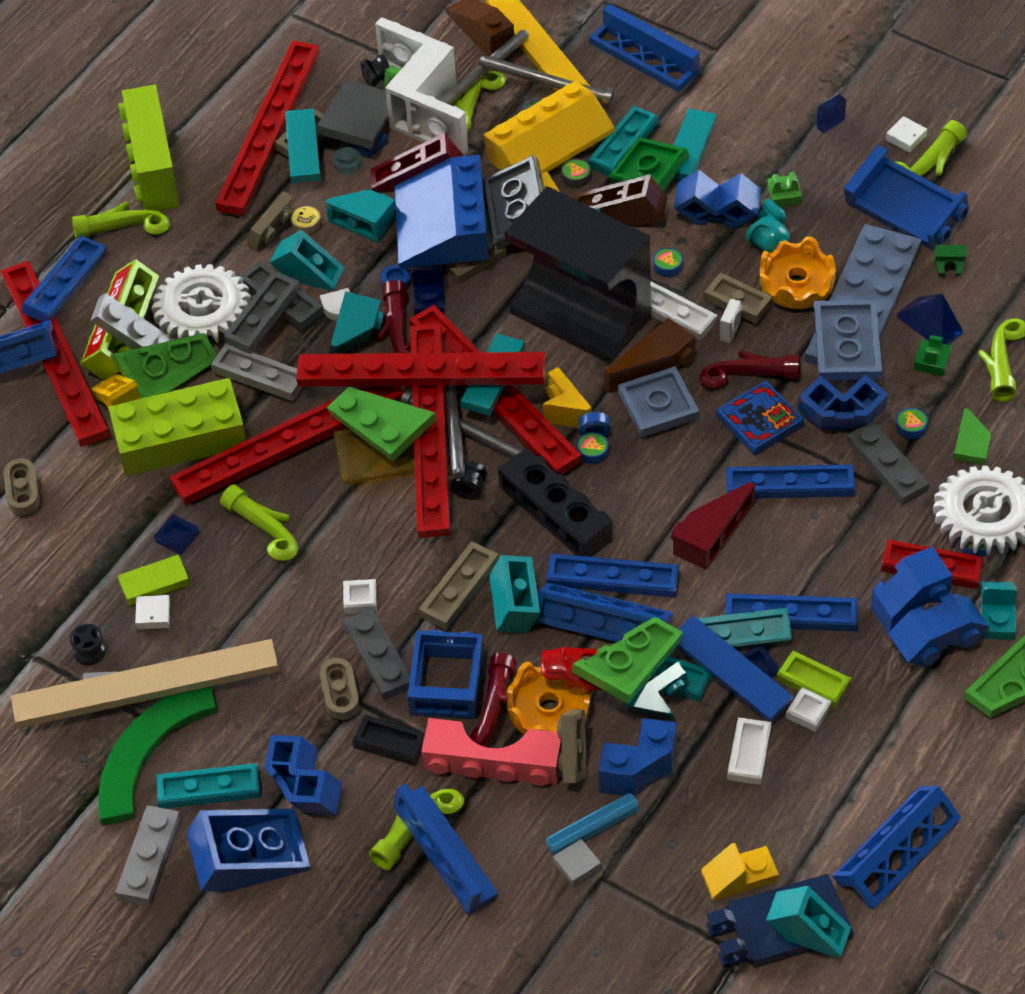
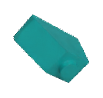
M370 189L328 198L325 202L329 223L377 243L396 221L395 200Z
M302 230L280 241L270 261V264L283 275L299 281L300 284L329 291L335 288L345 268Z
M345 291L329 354H345L371 340L373 330H380L384 315L383 312L378 311L381 300Z
M809 886L776 892L766 919L788 942L834 957L842 955L851 930V926Z

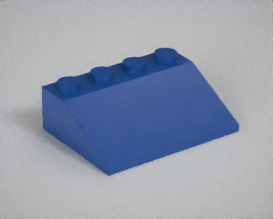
M480 155L448 158L395 185L399 268L489 260Z

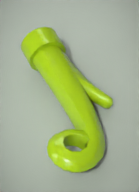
M489 71L469 88L463 97L460 96L454 101V106L465 111L467 135L472 126V115L482 89L495 91L502 88L506 82V78L502 73Z
M950 120L941 129L940 135L930 148L911 168L903 162L896 161L895 163L919 176L924 175L936 165V175L941 176L950 152L967 137V131L958 121Z
M124 202L111 210L86 217L84 214L71 217L76 240L80 235L90 238V235L137 224H143L144 229L152 235H160L168 230L170 221L160 211H125L129 208L128 202Z
M1018 318L1006 320L997 328L992 339L991 356L984 350L980 349L978 351V356L987 366L991 376L992 398L998 402L1011 401L1017 395L1016 381L1012 377L1006 340L1017 341L1025 337V321Z
M236 484L229 486L220 498V505L231 513L239 514L276 539L267 547L271 558L283 562L291 560L297 554L299 548L297 541L279 522H289V515L274 511L255 502L248 497L247 492Z
M441 789L430 795L442 814L445 815L457 813L464 804L463 795L455 789ZM398 814L387 836L384 839H380L369 852L371 860L378 867L387 871L401 858L400 853L413 838Z

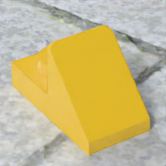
M559 367L548 372V386L546 390L550 400L543 404L544 417L554 425L578 428V419L582 415L592 412L591 406Z
M114 374L90 389L95 399L105 403L107 408L108 406L140 399L135 380L119 374Z
M732 843L701 869L702 876L713 901L779 881V873L767 846L740 854L736 844Z

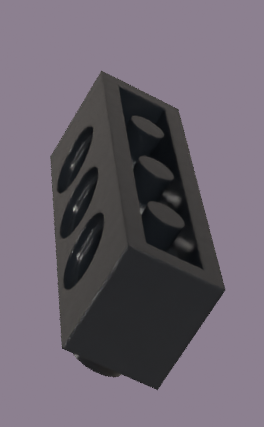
M525 448L498 468L499 488L576 556L592 557L613 541V523L608 514L597 510L585 494L574 490L569 485L567 479L562 474H556L551 470L541 456H535L530 450Z

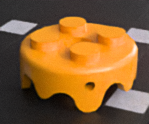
M807 236L800 243L781 241L771 254L770 252L763 251L760 261V285L764 293L772 296V301L775 304L791 309H806L814 307V301H825L832 293L836 280L835 261L832 254L826 256L822 253L815 238ZM798 275L799 277L805 279L801 281L792 280L790 277Z
M527 661L519 667L514 681L507 688V710L510 720L523 735H525L528 729L557 732V725L561 715L572 709L585 710V723L589 717L591 709L590 692L578 688L569 689L565 685V680L546 679L542 675L541 667H535L531 662ZM546 700H553L558 703L553 709H544L540 706Z

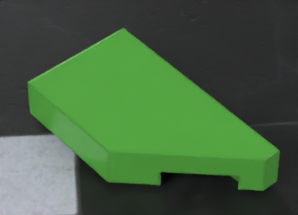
M964 408L954 460L985 465L991 433L966 408Z

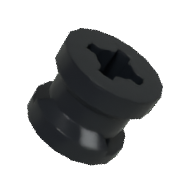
M384 54L377 55L372 61L368 59L360 61L361 71L368 86L375 87L378 82L385 81V70L390 66Z
M466 460L464 461L465 475L462 478L458 479L455 477L453 479L451 490L458 497L474 500L482 495V483L485 482L488 473L486 468L480 463Z
M82 624L71 632L69 637L70 644L77 662L82 665H94L104 658L106 648L102 632L97 626Z

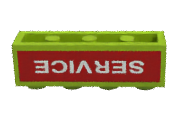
M135 259L115 272L107 294L144 318L159 275ZM95 324L80 364L102 380H106L120 371L110 354L131 350L132 348Z

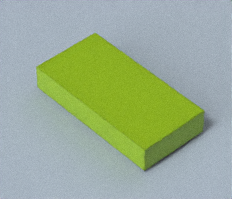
M179 554L117 575L129 606L136 604L138 596H158L190 585Z
M796 651L791 652L778 671L776 681L797 691H800L803 687L831 700V707L834 709L851 686L852 678Z

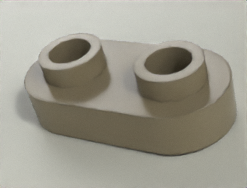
M24 458L14 459L5 466L3 471L6 500L12 513L28 515L33 513L40 503L37 474L34 464L30 460Z
M329 659L322 664L319 672L326 709L331 717L338 720H346L358 712L360 705L351 664L345 659ZM335 677H341V678H342V679H338V680H335V681L333 680ZM341 704H347V706L338 707Z

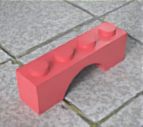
M428 718L422 747L423 768L436 774L454 773L470 778H497L504 782L515 780L531 782L539 786L547 784L557 785L560 772L558 759L562 752V739H559L557 732L528 729L519 741L510 746L487 748L478 745L468 737L462 722Z

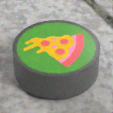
M582 159L566 161L561 168L562 180L571 187L584 186L591 178L590 165Z

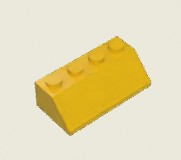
M574 81L550 96L543 98L528 109L519 112L504 123L497 125L492 130L483 134L489 163L499 170L508 168L535 155L539 160L542 174L549 172L615 132V127L594 93L577 81Z

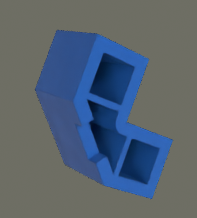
M697 170L678 182L674 209L696 225H706L707 221L725 222V227L737 228L758 216L761 188L742 173L719 186L703 172Z
M866 374L845 395L840 393L820 375L799 396L797 410L820 430L859 429L872 422L886 408L889 394Z
M933 546L903 558L895 566L898 572L887 583L880 581L872 589L871 609L887 634L910 610L931 602H939L940 597L950 593L952 574Z
M949 593L940 597V604L924 611L922 606L910 610L888 634L908 663L927 667L940 658L941 652L948 645L967 649L975 645L990 626L969 597Z
M643 718L638 747L604 742L598 771L599 793L620 796L631 793L633 796H636L650 782L658 777L662 779L672 773L676 750V722Z
M271 735L265 769L282 789V793L287 800L305 814L336 816L342 782L326 770H314L318 749L302 736Z

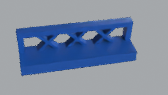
M612 4L607 5L603 9V25L589 36L590 44L677 92L683 89L700 73V52ZM609 33L617 37V40L605 41L601 38ZM635 47L639 50V53H627L623 51V48ZM657 59L662 62V65L650 66L645 63V60ZM679 71L684 75L676 80L670 77L667 72Z
M51 320L0 336V373L57 356L58 351L51 335L53 330Z
M548 582L538 591L540 614L535 622L618 642L623 639L624 634L654 617L669 624L672 621L673 612Z
M406 783L397 787L393 803L394 810L466 914L469 915L496 900L498 892L426 789L421 786L411 791Z
M919 786L832 877L839 886L854 887L867 907L875 908L962 817L940 786ZM938 805L947 815V818L939 826L932 825L933 810ZM915 828H923L922 844L918 848L910 847L911 832ZM894 850L901 851V865L896 871L888 870L889 855ZM871 873H879V887L871 894L863 882Z

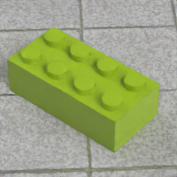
M156 84L122 90L124 102L118 103L121 121L127 120L128 122L122 123L125 141L131 140V143L126 144L129 162L135 161V164L130 165L133 183L139 182L140 184L134 185L137 203L143 202L145 210L162 211L179 208V198Z
M230 378L108 406L125 477L213 456L246 441L242 418Z

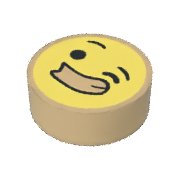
M302 206L295 209L291 214L293 230L295 232L302 230L307 235L315 233L321 226L319 211L312 206Z

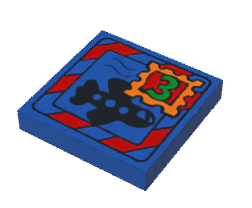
M766 380L716 409V417L754 456L804 426V418Z

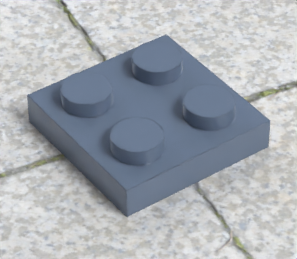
M676 366L618 385V394L641 438L699 419V409Z

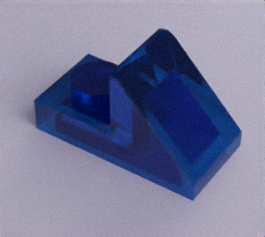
M444 266L414 267L412 269L414 316L432 305H435L445 315Z

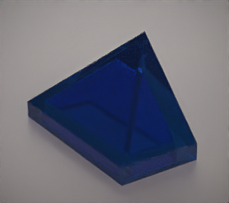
M943 293L917 297L897 313V317L928 341L930 335L942 337L943 344L949 345L963 334V329Z

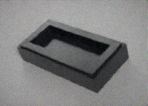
M364 715L352 744L353 748L416 766L422 753L425 732Z

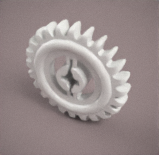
M200 264L196 265L194 270L186 267L184 268V273L176 271L173 273L174 278H166L164 280L165 285H160L157 288L158 293L153 296L152 312L155 323L159 325L161 331H167L170 338H174L176 334L179 339L187 335L192 336L205 333L207 338L211 335L215 342L219 343L218 332L225 334L229 326L234 323L251 300L249 287L244 284L243 278L240 276L235 277V272L232 270L225 272V267L222 266L214 269L213 265L208 264L206 268H202ZM210 289L217 291L222 297L214 296ZM180 307L189 308L190 315L182 311Z
M974 466L970 467L969 473L965 470H959L957 477L954 475L947 477V483H942L939 486V492L935 494V504L933 505V513L936 514L935 523L937 525L942 524V534H946L951 530L949 536L951 543L960 536L961 549H964L968 542H973L974 554L981 544H984L987 555H990L992 545L994 544L998 547L1000 554H1003L1005 542L1008 543L1012 550H1015L1017 540L1025 544L1024 479L1022 477L1012 478L1013 472L1011 471L1001 473V468L995 467L993 471H990L988 466H982V470L978 471ZM980 492L973 499L972 510L966 513L963 506L965 500L974 493ZM1007 501L1011 512L1005 519L1000 521L1002 504Z

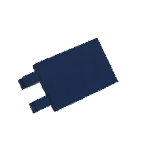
M829 874L734 900L726 906V909L723 908L708 913L706 927L711 938L734 931L738 938L719 943L721 952H718V956L722 966L727 967L751 961L753 968L813 951L812 949L788 942L766 921L778 891L809 886L851 926ZM852 926L847 940L853 939L854 931Z

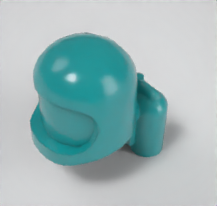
M768 198L761 205L763 210L758 214L759 220L749 227L745 239L748 243L771 254L781 241L789 242L790 235L784 223L786 219L785 211Z

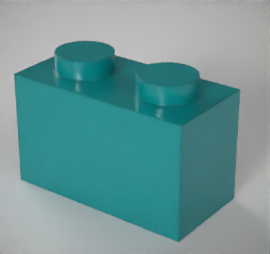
M501 555L489 575L496 629L499 632L528 633L540 614L532 557Z

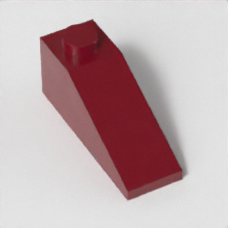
M443 133L371 168V189L375 192L394 191L395 185L448 158L461 157L463 154L446 133Z
M748 482L690 512L682 523L678 522L671 533L673 554L707 570L755 504V484Z

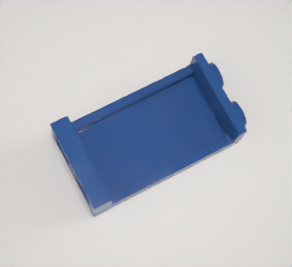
M880 145L876 146L844 187L846 204L901 234L922 239L921 245L933 252L936 245L945 244L948 241L954 226L958 221L962 222L969 212L967 193L961 191L956 196L891 161L888 150Z

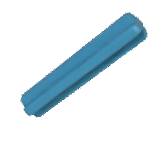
M628 793L547 837V847L553 855H556L578 840L582 839L585 841L638 812L639 804L633 794Z

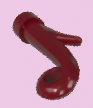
M391 280L382 286L385 311L377 339L383 340L389 330L390 340L395 353H411V341L407 344L405 343L406 284L400 280Z
M739 350L738 356L743 359L712 363L701 371L699 377L700 382L710 389L722 387L727 382V375L774 376L799 380L800 355L769 357Z
M495 653L490 659L488 674L490 676L481 721L469 736L472 741L481 746H484L490 739L502 704L508 700L507 686L509 680L514 677L517 664L516 659L508 653Z

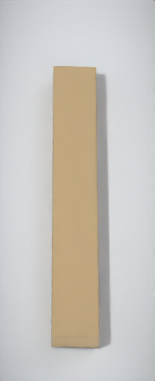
M272 639L14 694L11 695L15 724L18 729L279 672Z

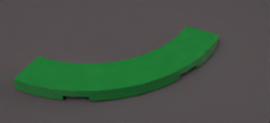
M211 687L174 694L161 699L137 717L123 732L114 745L101 776L98 796L101 826L135 818L134 793L137 776L142 764L146 763L152 752L161 744V739L175 728L178 730L202 717L217 713Z

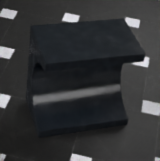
M548 186L504 232L506 242L534 255L527 279L514 301L509 305L510 314L609 364L615 360L651 318L649 235Z

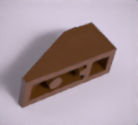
M461 0L445 8L447 15L486 56H491L514 36V24L496 7L478 0Z
M650 174L574 194L573 199L592 208H599L600 212L627 225L639 226L662 220L668 197Z
M667 318L605 370V390L613 393L618 391L619 384L674 366L679 371L682 367L690 365L696 356V337Z

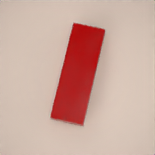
M887 539L881 572L896 574L898 571L895 566L903 558L930 547ZM934 548L952 574L951 585L978 590L984 557Z

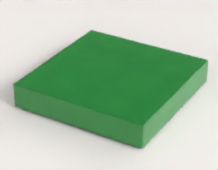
M638 137L608 176L610 183L615 184L651 174L664 191L688 159L689 153L686 148Z

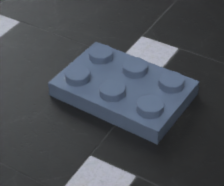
M876 300L814 301L818 377L821 375L826 380H860L866 374L870 379H881L882 364Z

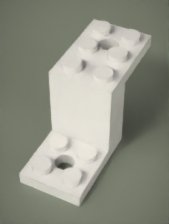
M381 17L375 24L378 55L384 54L389 66L402 68L385 87L389 128L423 143L446 133L462 152L463 156L467 155L468 139L465 111L434 98L435 96L442 97L457 84L454 47Z

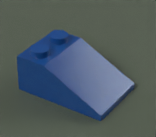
M295 809L200 810L186 832L201 892L234 891L306 872L310 869Z

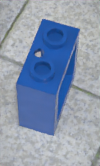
M417 630L407 696L410 715L476 719L484 658L483 634H474L467 631L454 633L441 632L439 630ZM426 656L473 659L469 689L422 686Z

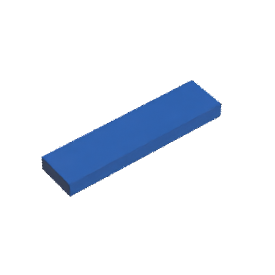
M80 235L22 304L21 313L42 322L52 320L106 255L107 246Z
M853 464L726 467L727 493L748 482H752L755 484V499L855 497Z
M551 553L546 580L547 583L550 582L575 589L676 598L679 565Z
M726 593L725 615L788 608L791 629L857 632L858 598Z
M694 615L679 628L683 632V637L677 648L768 722L772 723L793 701V696Z

